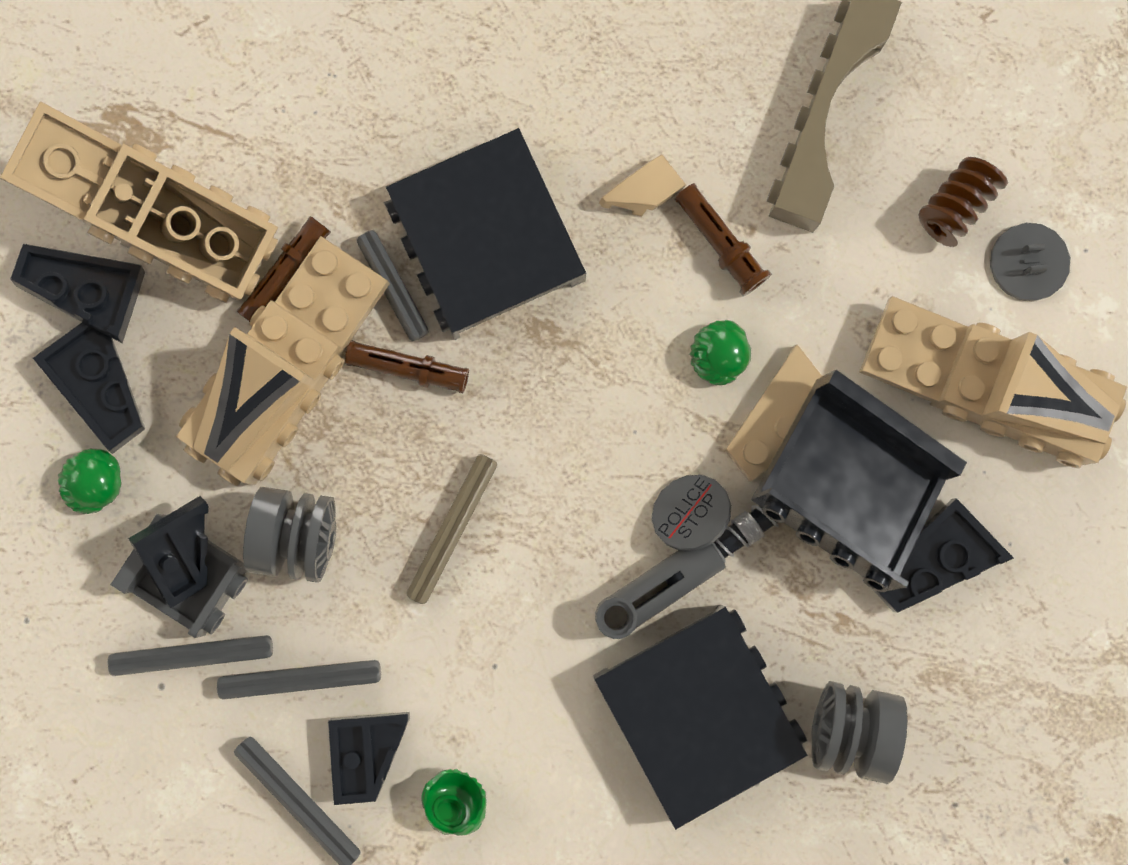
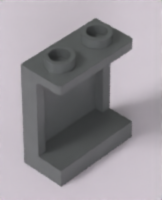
M156 514L150 525L167 515ZM208 540V553L205 556V565L208 567L207 586L172 608L164 601L134 549L110 585L124 594L133 593L188 628L190 636L198 638L205 636L206 633L213 634L225 617V613L221 610L229 598L235 599L241 593L248 578L244 576L246 570L242 561Z

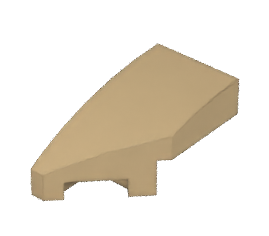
M661 154L605 194L599 201V204L607 209H610L612 205L630 209L633 215L642 217L647 209L653 211L679 194L686 184Z

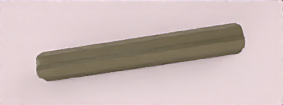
M479 454L475 459L407 590V597L419 604H425L428 601L497 468L495 460L483 454Z

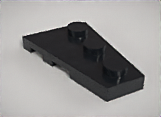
M23 244L10 280L21 290L123 344L145 271L142 265Z
M82 322L33 357L38 366L111 454L145 430L113 338Z
M954 498L923 526L900 574L902 578L909 582L907 587L886 592L872 590L893 612L898 613L941 593L942 590L961 581L969 580L991 567L1014 559V557L957 498Z

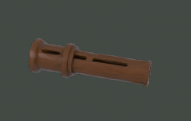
M695 183L687 186L676 196L674 200L679 203L720 256L718 259L720 268L722 270L727 269L741 287L739 292L743 297L770 278L771 272L763 270L749 252L751 246L744 241L739 242L719 214L699 191Z

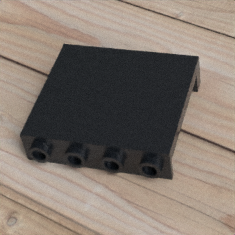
M519 128L386 186L391 198L384 202L394 224L402 222L407 233L406 236L400 238L410 260L418 257L423 268V272L417 274L426 296L435 295L440 308L433 310L442 332L451 330L455 340L460 338L459 333L565 285L570 284L572 288L586 281V271Z
M834 370L815 381L751 500L762 507V512L765 516L776 522H784L797 531L796 536L800 540L812 546H819L829 553L830 559L835 564L846 569H852L864 577L863 581L867 586L879 592H886L907 587L909 582L900 576L902 569L945 481L961 476L967 462L841 372Z
M723 605L717 606L716 611L609 670L605 668L593 675L599 690L675 830L808 756L802 746L803 743L808 741L796 719L789 722L781 708L787 704L781 690L775 682L769 685L761 671L767 668L763 657L755 645L748 648L741 635L747 631L742 619L735 609L729 612L726 606Z

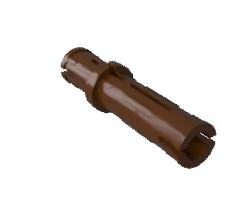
M309 216L289 244L285 243L282 246L281 250L283 252L236 312L250 322L258 308L263 305L266 307L270 300L275 303L320 236L326 238L331 231Z
M354 340L350 341L345 357V364L347 366H356L417 381L419 386L428 388L429 385L458 391L462 394L466 389L469 377V368L436 362L433 356L426 355L425 358H420L358 343Z

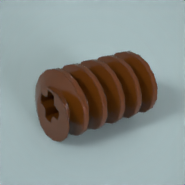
M977 157L962 159L958 169L952 171L949 175L948 181L941 184L938 193L930 197L928 205L920 209L918 214L920 223L926 232L937 242L949 247L957 246L958 241L954 235L966 236L968 229L964 223L969 225L976 224L978 216L975 211L979 213L986 212L988 209L986 200L995 201L998 197L996 188L1005 189L1008 184L1007 177L1001 170L986 160Z

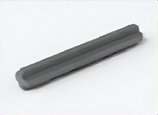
M266 635L114 653L108 657V671L112 676L265 659L272 656L273 643L271 637Z
M370 660L220 677L217 680L218 697L223 700L372 684L381 680V666L379 661Z
M253 737L246 738L236 747L234 751L235 756L339 865H352L361 853L360 849Z

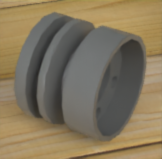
M260 487L251 503L244 535L243 561L246 572L277 576L284 565L285 559H287L290 579H300L305 570L307 581L321 582L328 561L332 556L336 539L334 497L320 495L315 504L314 495L304 493L297 504L296 510H294L291 491Z
M829 681L820 696L812 724L813 766L823 771H828L833 766L836 773L844 775L849 771L854 761L855 771L859 778L885 784L893 781L903 758L907 738L908 716L904 697L872 690L863 703V696L859 687L850 685L845 690L843 684Z

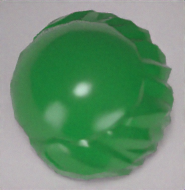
M731 320L715 321L701 328L694 336V343L690 346L691 352L689 355L692 357L690 363L694 366V371L703 380L713 385L721 386L732 383L746 370L751 361V347L746 333L737 323Z
M92 448L83 450L67 459L66 463L63 464L62 471L58 474L59 492L65 504L77 513L91 514L101 511L103 507L112 503L119 495L122 484L119 462L108 451Z
M448 769L439 772L425 784L421 801L425 810L426 820L434 830L444 835L462 836L469 835L480 828L485 819L487 800L486 791L482 789V784L478 783L476 778L470 777L468 772Z

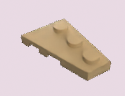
M798 344L793 347L787 359L725 449L749 482L769 468L815 381L822 377Z

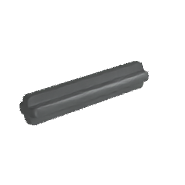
M374 230L365 232L357 238L358 246L371 270L390 283L384 294L405 333L411 341L424 337L428 333V327L377 233Z

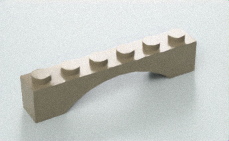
M841 0L834 17V21L840 23L836 35L829 33L820 57L827 59L823 71L815 70L807 93L812 94L813 98L809 108L801 107L793 128L800 131L795 144L788 143L780 163L781 166L786 167L782 181L774 180L766 201L773 204L769 217L812 233L821 224L834 189L825 151V127L831 100L837 88L851 72L863 62L880 53L889 39L902 4L901 1Z

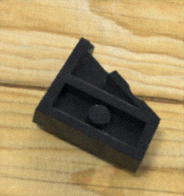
M201 496L128 538L161 596L170 608L207 586L208 567L205 565V556L208 553V537L204 534L205 514L209 512V506Z
M410 712L331 718L328 720L334 805L376 802L410 720Z

